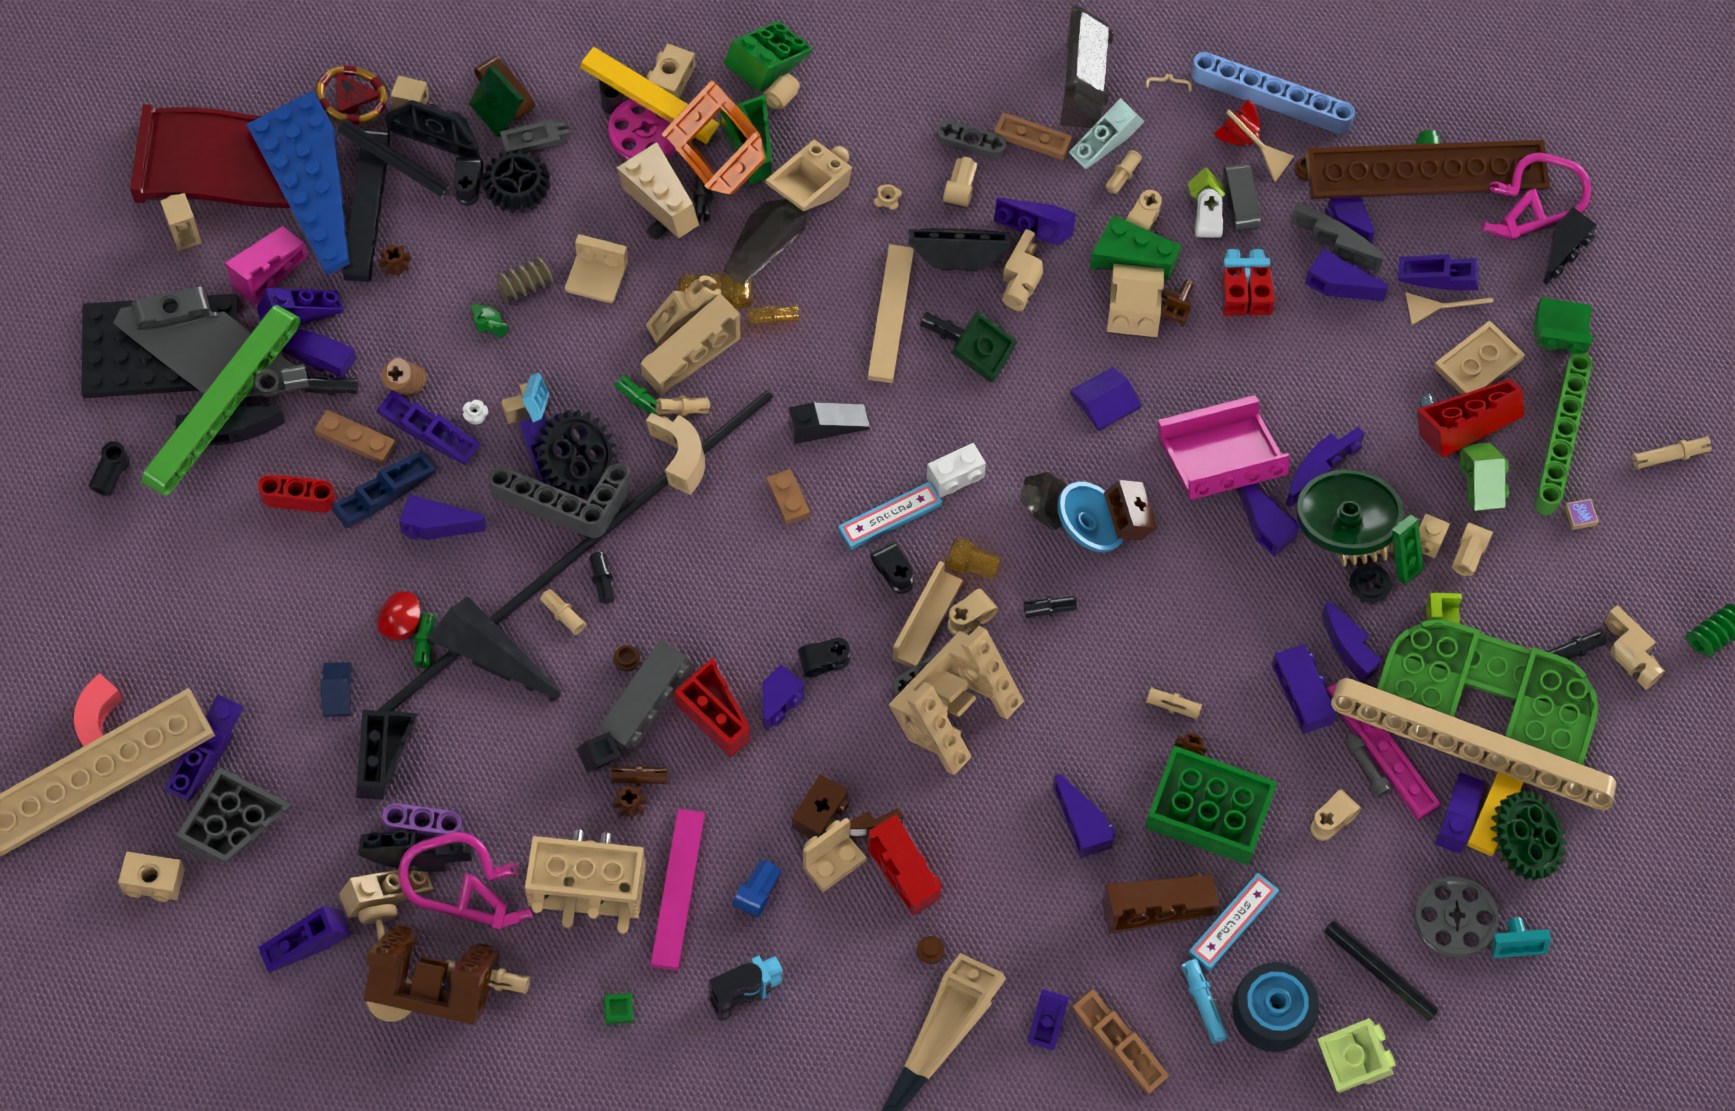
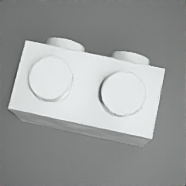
M971 443L928 463L926 478L941 498L984 478L986 462L975 444Z

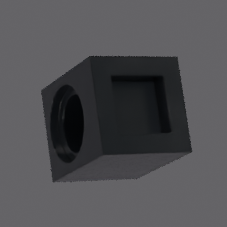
M610 731L587 740L576 748L587 773L606 766L621 756Z

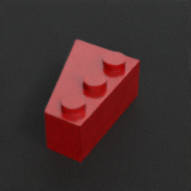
M713 657L674 691L675 705L731 758L750 741V727L736 700H734L730 693L728 685L722 677Z
M897 814L868 831L867 851L912 916L940 899L942 884L939 878L929 870L926 860L917 850Z

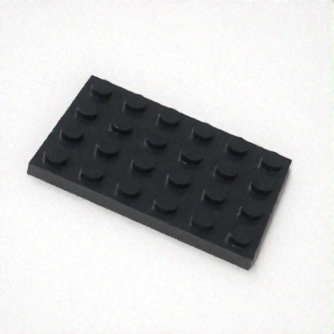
M237 293L207 295L211 312H225L239 323V299ZM135 300L82 304L81 394L83 398L199 391L113 324L120 309L132 306L131 303ZM174 303L168 304L165 307V312H175L178 305Z

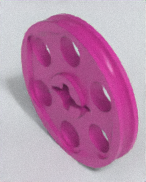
M632 99L626 100L612 113L608 127L609 140L616 153L628 161L656 142L667 159L677 151L670 141L661 134L671 123L665 119L658 118L654 112ZM636 106H641L645 109V112L634 114L632 109ZM626 122L628 127L624 130H619L615 127V124ZM646 127L647 130H650V132L645 133V131L642 130V128ZM629 141L633 142L636 146L632 150H626L622 145Z

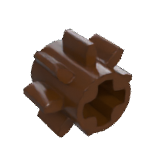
M390 244V247L386 248V250L380 251L382 258L379 259L380 268H385L387 276L393 274L399 277L404 270L409 271L407 262L411 261L410 253H405L403 245L398 247Z
M1187 733L1184 737L1178 735L1174 746L1205 756L1207 748L1203 747V739L1193 733Z
M626 784V788L622 791L616 790L618 799L612 802L613 808H620L618 811L619 817L626 815L633 820L636 814H644V809L641 805L647 803L646 796H640L641 787L634 789L629 784ZM631 799L633 804L628 805L627 800Z

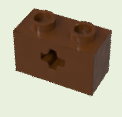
M1118 480L1104 492L1118 539L1143 540L1157 529L1143 482Z
M819 775L793 815L792 828L810 839L814 836L819 838L826 833V829L835 821L838 814L842 816L847 810L850 803L848 801V790ZM823 808L827 809V811L823 810L821 813L817 812L818 810L821 811Z

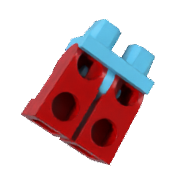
M1228 249L1221 271L1223 316L1246 315L1247 308L1249 315H1272L1275 299L1270 258H1265L1263 249L1251 250L1249 258H1240L1239 250Z

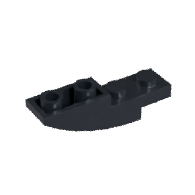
M239 404L208 446L241 442L274 430L285 423L282 406L266 404L264 406ZM189 413L176 415V428L181 425Z
M416 830L361 834L358 853L359 856L370 861L399 869L400 861L410 847L434 837L418 839ZM453 842L420 852L412 859L408 870L446 872L447 863L472 861L473 847L463 842Z

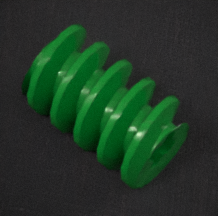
M1726 604L1716 614H1712L1707 620L1702 621L1700 625L1695 626L1692 631L1687 632L1686 640L1692 649L1709 658L1714 655V651H1721L1722 645L1727 646L1730 640H1735V605Z

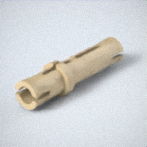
M1708 436L1691 441L1680 440L1674 445L1632 454V460H1636V462L1632 463L1634 468L1639 470L1640 468L1677 459L1688 460L1690 456L1711 452L1712 446L1707 447V444H1711Z
M448 959L449 965L446 978H451L456 962ZM502 968L499 970L492 969L489 986L495 987L496 991L505 989L526 995L530 984V977L507 973L506 969Z

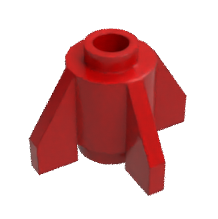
M1248 99L1239 108L1243 113L1237 109L1233 114L1259 138L1261 135L1258 131L1261 129L1257 109ZM1231 118L1224 123L1228 129L1222 125L1214 133L1223 142L1244 146L1246 143L1251 146L1254 143Z

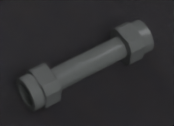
M1354 735L1345 741L1347 750L1351 756H1356L1371 780L1370 788L1378 798L1388 794L1392 790L1389 785L1390 783L1386 777L1381 778L1365 752L1366 744L1359 735Z

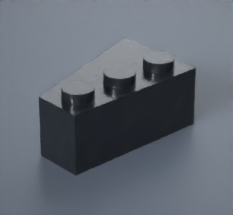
M362 710L356 798L384 799L415 728L418 713Z

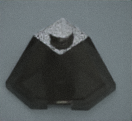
M1050 472L1025 477L1020 501L1036 520L1051 530H1056L1062 527L1057 508L1058 498L1068 485Z

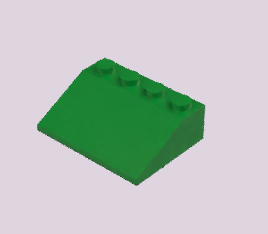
M1173 746L1144 829L1249 865L1277 782Z

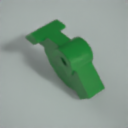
M479 303L470 305L477 331H489L499 338L508 334V325L502 323L501 315L495 308L479 305Z

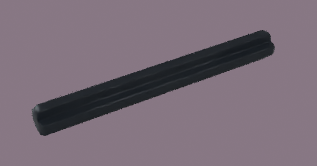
M347 119L340 123L338 132L436 195L443 197L447 193L449 185Z
M1336 921L1329 923L1324 931L1327 936L1427 1021L1432 1020L1439 1011L1438 1007Z

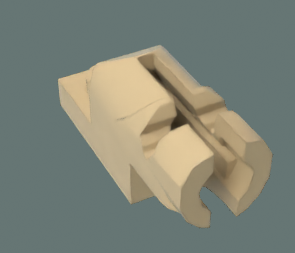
M1028 229L1024 231L1004 267L1003 281L1008 283L1002 301L1016 311L1024 310L1029 301V296L1033 295L1043 275L1042 261L1032 256L1037 246L1034 243L1035 232Z
M705 275L700 276L685 292L673 291L646 323L656 344H663L677 328H681L721 293V289L712 290L717 284L713 278Z
M1617 605L1609 612L1604 621L1608 629L1614 635L1620 637L1613 644L1609 652L1628 671L1630 676L1637 673L1640 674L1636 682L1645 690H1648L1665 672L1652 654L1648 655L1656 641Z

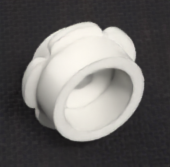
M480 400L467 402L463 406V417L471 424L482 423L488 414L487 406L483 405V402Z

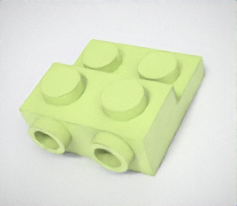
M1370 1018L1318 1038L1334 1085L1339 1093L1364 1083L1371 1084L1394 1075L1391 1067L1396 1066L1395 1060L1390 1050H1384L1381 1042L1386 1040L1380 1024L1375 1025Z

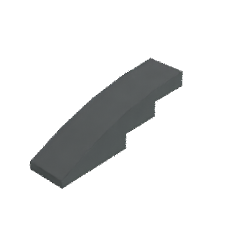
M1297 202L1291 224L1313 231L1311 240L1334 247L1332 253L1338 255L1342 260L1377 272L1380 271L1385 255L1370 242L1343 223Z

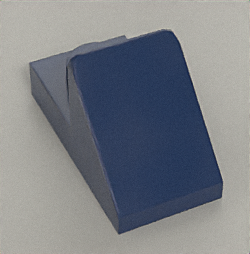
M350 662L323 663V679L320 680L323 717L350 716L352 674Z

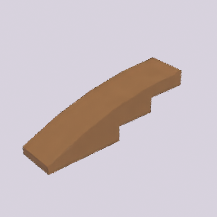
M1094 989L1089 990L1070 1006V1009L1100 1045L1147 1094H1150L1169 1077L1168 1073L1139 1036L1127 1028L1114 1010H1109Z

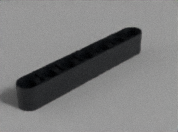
M364 129L365 132L390 147V131ZM360 147L347 237L350 264L343 267L344 281L370 282L374 264L387 163L363 147Z

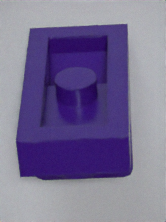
M1042 989L1027 1040L1028 1043L1051 1050L1055 1049L1069 997Z

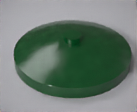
M1334 470L1315 477L1302 489L1297 503V520L1303 533L1319 547L1343 555H1365L1388 546L1393 541L1392 529L1399 521H1403L1404 514L1402 501L1391 485L1373 474L1358 470Z

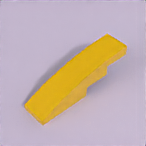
M1497 772L1466 846L1491 857L1493 856L1498 842L1492 841V838L1497 835L1496 832L1491 830V827L1497 824L1491 819L1492 816L1498 815L1495 807L1501 806L1500 800L1507 798L1508 795L1520 792L1523 781Z

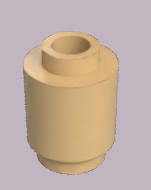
M790 74L780 76L764 92L766 94V104L772 109L782 110L798 93L800 84L797 79Z

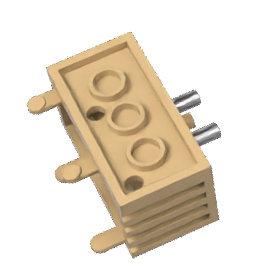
M578 829L574 831L573 840L533 836L525 884L528 907H531L535 913H540L543 909L563 911L562 925L565 928L573 926L575 912L588 913L591 919H595L599 915L619 917L618 932L621 934L627 933L630 918L639 919L646 869L644 847L610 844L611 834L607 833L606 837V832L602 833L600 843L592 840L583 841L584 832L580 830L578 838Z

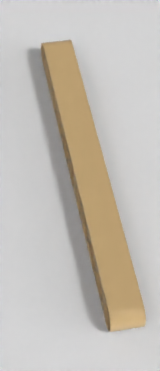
M1344 678L1336 684L1331 705L1338 713L1595 809L1606 810L1613 804L1616 781L1608 774L1353 679Z

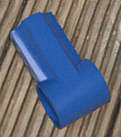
M760 860L748 882L742 884L737 891L732 905L758 918L767 904L769 893L781 875V870L769 861Z

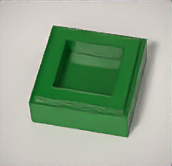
M632 993L604 995L606 1025L634 1023Z

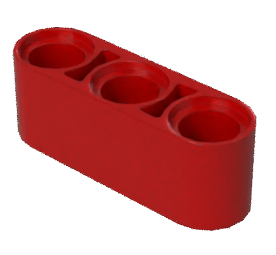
M270 474L261 477L257 484L263 504L269 507L325 513L331 511L332 504L336 502L333 486L326 480ZM269 489H276L272 493H266ZM297 491H301V492H302V493H301L300 495H298V496H293V495H292L294 492H297ZM322 494L328 495L327 497L322 499L318 498Z

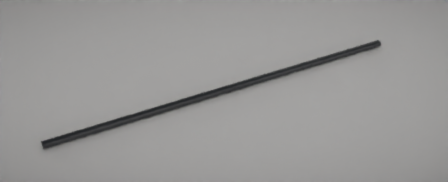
M768 390L763 392L701 443L704 454L773 398L772 394ZM666 473L617 512L602 536L584 539L489 618L498 625L667 486L669 483ZM449 652L444 654L377 710L392 712L458 658L460 654L457 653L456 656Z

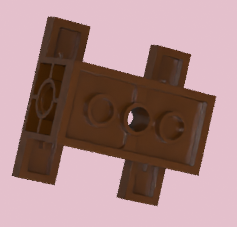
M396 925L394 928L391 927L368 952L366 963L370 964L364 1001L475 1025L484 1012L492 969L497 963L499 951L493 950L491 945L478 943L476 946L472 945L467 953L463 952L462 960L456 961L450 982H452L450 992H446L443 990L449 962L421 956L420 962H416L412 984L406 983L412 950L418 937V933L411 932V928L402 925Z

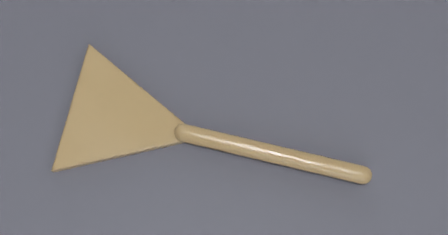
M1227 110L1226 114L1260 147L1272 179L1276 182L1294 156L1264 145L1230 110Z
M1405 292L1411 326L1442 308L1485 304L1494 301L1493 298L1441 303Z

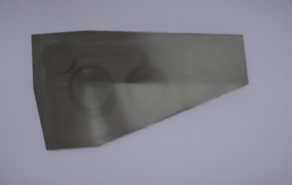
M787 199L764 202L750 214L723 272L742 285L747 283L804 232L809 211H802Z

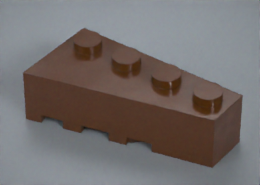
M1194 874L1182 878L1107 884L1102 900L1109 934L1217 915L1220 906L1212 875Z

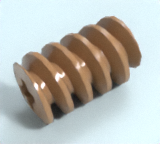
M397 357L387 362L381 373L382 382L387 388L407 396L419 393L427 382V375L423 368Z

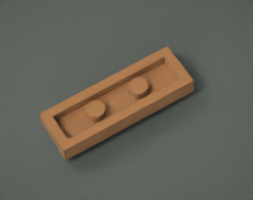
M1002 112L994 130L995 134L1003 136L1007 142L1062 161L1072 141L1071 135Z
M326 410L314 429L315 435L382 465L385 464L396 446L395 439L329 410Z

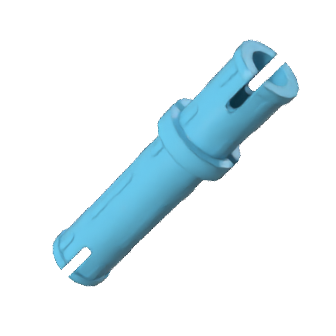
M1198 959L1187 961L1181 965V968L1190 987L1188 989L1189 994L1196 1001L1211 1043L1215 1044L1228 1038V1034L1209 990L1211 986L1202 974Z

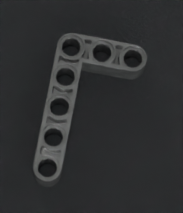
M613 464L606 469L588 500L569 494L506 467H496L488 475L491 493L497 500L591 538H598L605 533L631 490L629 472L623 464Z

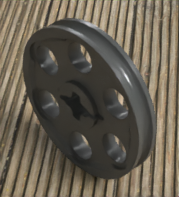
M1450 876L1432 882L1421 893L1414 910V923L1421 940L1431 950L1448 958L1462 959L1477 955L1490 944L1498 928L1499 915L1494 899L1483 886L1464 877ZM1437 888H1445L1449 892L1450 897L1447 900H1440L1436 897L1435 890ZM1466 889L1473 890L1477 895V900L1474 902L1466 901L1462 896V892ZM1455 908L1456 912H1458V917H1463L1457 925V931L1454 918L1450 917ZM1425 909L1432 910L1436 914V920L1433 922L1425 921L1421 916V912ZM1477 914H1488L1491 918V924L1481 925L1477 921ZM1438 933L1447 934L1450 938V943L1446 946L1438 944L1435 940V935ZM1468 934L1475 936L1478 945L1475 947L1466 946L1463 942V937Z

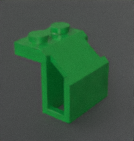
M1541 297L1536 306L1533 336L1536 337L1535 344L1541 345L1547 350L1560 348L1567 349L1568 352L1573 354L1587 353L1592 344L1593 334H1589L1592 305Z

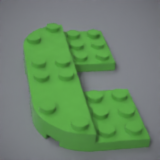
M1448 620L1421 622L1405 630L1393 643L1387 655L1377 689L1452 717L1455 715L1464 685L1515 701L1505 733L1506 737L1583 765L1597 719L1598 702L1595 689H1592L1586 678L1587 675L1572 661L1534 647L1527 649L1481 634V630Z

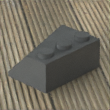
M219 767L176 836L177 845L201 859L226 863L291 808L292 804Z

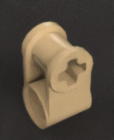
M1154 190L1144 191L1125 221L1151 232L1154 222L1159 215V208L1162 202L1160 194Z
M977 589L950 609L947 624L948 630L954 636L959 631L968 634L981 624L990 621L999 609L982 589Z
M1342 789L1339 790L1315 813L1314 821L1310 828L1311 834L1314 838L1321 841L1331 839L1344 826L1352 822L1362 808Z

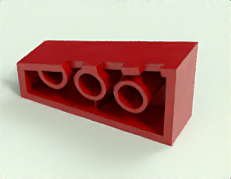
M1511 379L1418 408L1419 436L1444 458L1524 417L1522 389Z

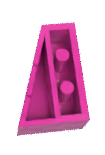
M282 226L225 262L232 288L255 306L260 301L265 288H274L308 257L305 243Z

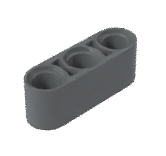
M1250 164L1224 166L1223 180L1233 229L1260 228L1261 215Z

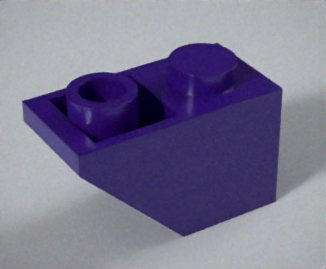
M782 664L762 682L763 724L767 731L773 725L778 726L786 717V713L792 707L797 708L805 698V684Z

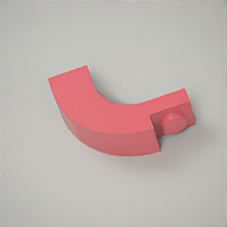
M100 673L84 688L78 698L74 711L75 731L83 747L104 736L102 734V726L106 716L122 701L118 689Z

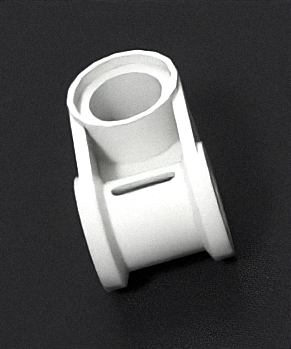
M1204 189L1198 195L1195 219L1196 237H1222L1223 202L1220 195L1213 189ZM1209 196H1212L1216 201L1211 203V207H1208L1204 202L1209 200Z

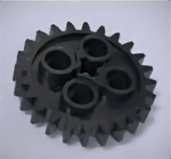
M568 410L563 415L559 413L554 416V419L547 420V426L540 428L543 435L536 437L541 446L534 448L535 451L541 453V456L536 458L535 461L543 462L539 472H548L545 480L553 478L552 487L562 485L561 490L567 492L570 489L572 495L578 494L579 491L582 495L589 493V490L593 492L606 469L614 464L610 460L617 457V454L611 452V449L616 444L609 443L608 441L613 434L605 435L604 433L607 425L599 427L598 417L590 420V413H585L582 416L580 410L573 412V414ZM574 429L579 433V440L573 434ZM556 445L561 448L562 456L556 452ZM590 449L595 452L596 460L591 457ZM573 465L576 466L578 469V476H576L573 472Z

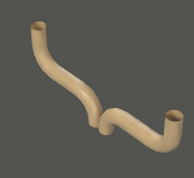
M1166 74L1164 78L1150 77L1145 83V88H1149L1150 81L1163 82L1169 78L1172 82L1187 84L1188 91H1192V85L1188 80L1174 79L1172 74Z

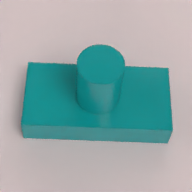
M1511 918L1507 921L1509 933L1494 934L1490 949L1493 958L1547 954L1551 942L1549 929L1526 931L1522 918Z

